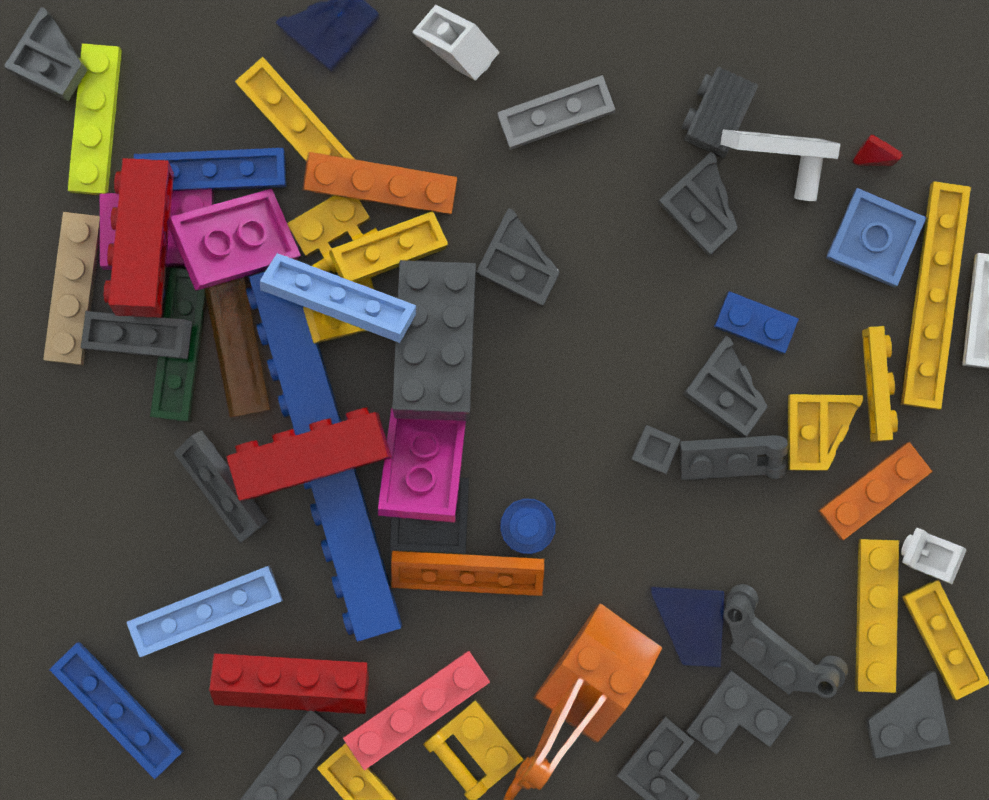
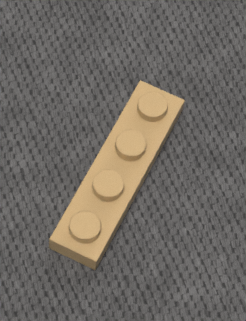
M63 212L43 358L45 361L84 365L86 349L81 348L85 311H91L100 246V216Z

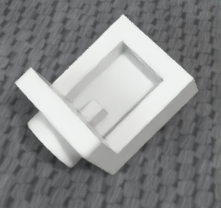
M919 528L915 529L913 535L907 536L901 551V555L904 556L902 563L909 568L949 584H953L966 553L964 547L928 534Z

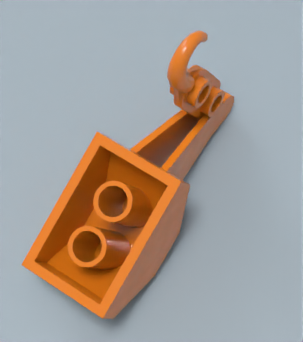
M598 604L533 697V699L552 712L534 756H527L522 762L504 796V800H513L522 788L524 790H529L530 788L540 790L580 733L595 743L599 742L626 710L647 679L662 647L604 605ZM565 721L575 729L552 760L548 762L549 760L545 757Z

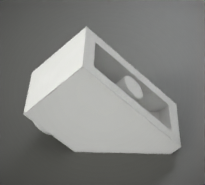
M435 5L412 32L421 42L455 70L475 81L490 67L491 62L500 53L474 23L438 5Z

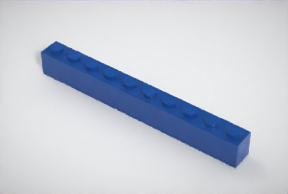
M265 272L249 276L252 287L246 288V293L252 310L259 309L262 323H258L256 326L262 345L269 344L273 358L267 360L273 381L280 380L283 395L278 396V401L284 418L291 417L295 435L309 432V424L331 418L332 424L342 422L319 343L314 344L303 310L304 306L260 290V279ZM356 468L304 483L305 490L312 488L316 503L310 504L315 525H323L326 539L321 540V546L326 562L333 561L337 576L331 577L335 594L338 599L344 597L348 612L342 613L348 635L355 634L358 642L401 629L403 625Z

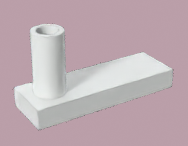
M725 129L722 130L721 145L737 150L801 155L794 198L805 201L817 200L823 158L838 159L840 150L839 143L817 138Z

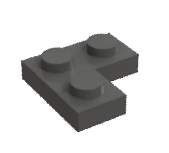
M729 670L685 731L717 755L739 724L767 746L771 747L792 716L733 671Z
M663 716L619 769L616 776L645 800H697L700 795L671 771L695 741L666 716Z

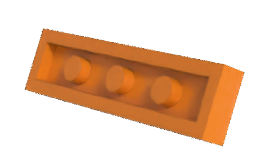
M309 152L303 191L450 215L453 210L457 177Z
M392 551L391 588L542 596L544 559Z

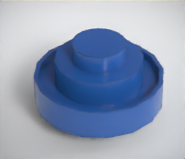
M524 498L513 502L505 510L501 518L500 531L504 541L511 549L519 553L533 554L542 551L551 543L555 534L556 522L552 511L544 503L536 499Z

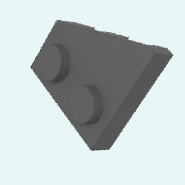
M42 7L4 65L11 74L66 101L70 100L87 72V68L54 18Z
M712 151L658 201L660 206L708 256L738 230L733 212L728 204L725 185L722 184L716 165L717 159Z
M508 208L476 274L543 307L560 271L550 258L545 255L538 242L518 219L516 213Z
M725 336L683 395L738 436L747 437L768 406L761 393L754 388L748 369L745 365L742 366L732 348L734 344L731 338Z
M928 671L923 674V678L906 691L903 690L897 694L884 708H879L866 718L873 757H886L950 744L935 671Z

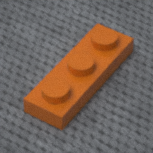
M906 442L818 511L840 540H845L933 471L912 444Z

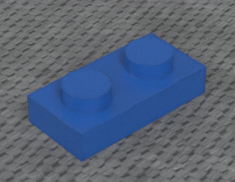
M729 291L714 327L780 354H785L799 318Z

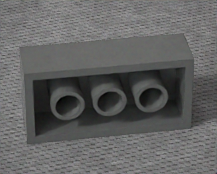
M400 260L398 299L416 305V315L401 342H396L392 408L394 418L470 421L476 263Z

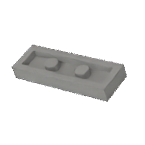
M601 75L497 112V116L509 150L613 114L615 113V107L604 77Z

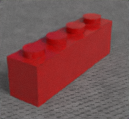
M122 158V169L115 173L114 189L115 193L119 194L118 207H113L111 211V228L116 230L115 241L108 245L107 262L108 266H112L111 280H106L104 284V301L109 303L108 305L115 316L161 318L169 237L167 221L171 215L174 172L168 160Z
M362 408L346 413L347 420L332 424L331 418L309 424L310 431L295 435V431L292 429L272 435L273 442L262 446L258 445L257 440L235 446L237 453L226 457L239 501L250 500L392 458L379 413L373 412L369 414L368 408Z
M214 653L209 691L214 705L366 714L369 684L368 663Z

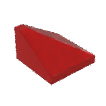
M870 135L860 147L852 163L859 166H893L901 159L903 154L875 135Z

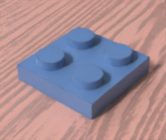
M856 188L826 259L895 288L898 286L926 217Z

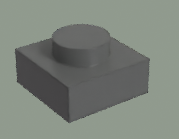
M645 425L631 460L666 475L681 439Z

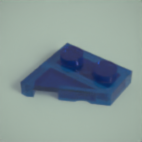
M330 0L307 7V10L288 18L283 16L276 21V24L332 72L380 16L364 0Z
M650 586V593L657 605L681 664L721 667L724 591Z

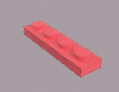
M467 651L344 736L343 740L363 770H366L485 687L490 681L470 651Z

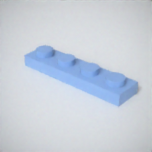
M278 253L260 279V290L398 343L401 342L416 315V305Z
M266 566L126 623L139 657H143L279 603L283 599L270 566Z

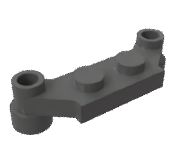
M745 584L734 586L726 598V608L724 610V618L729 623L733 638L730 648L788 695L793 691L817 693L823 698L833 697L846 680L848 675L847 664L837 656H826L820 660L818 665H815L755 617L754 611L758 605L759 597L752 587Z

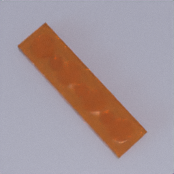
M244 277L204 288L229 416L236 417L270 410Z

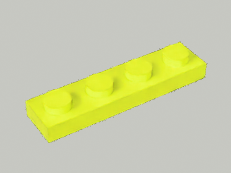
M82 44L80 59L87 68V72L77 88L67 190L70 193L89 195L108 193L122 53L118 46Z

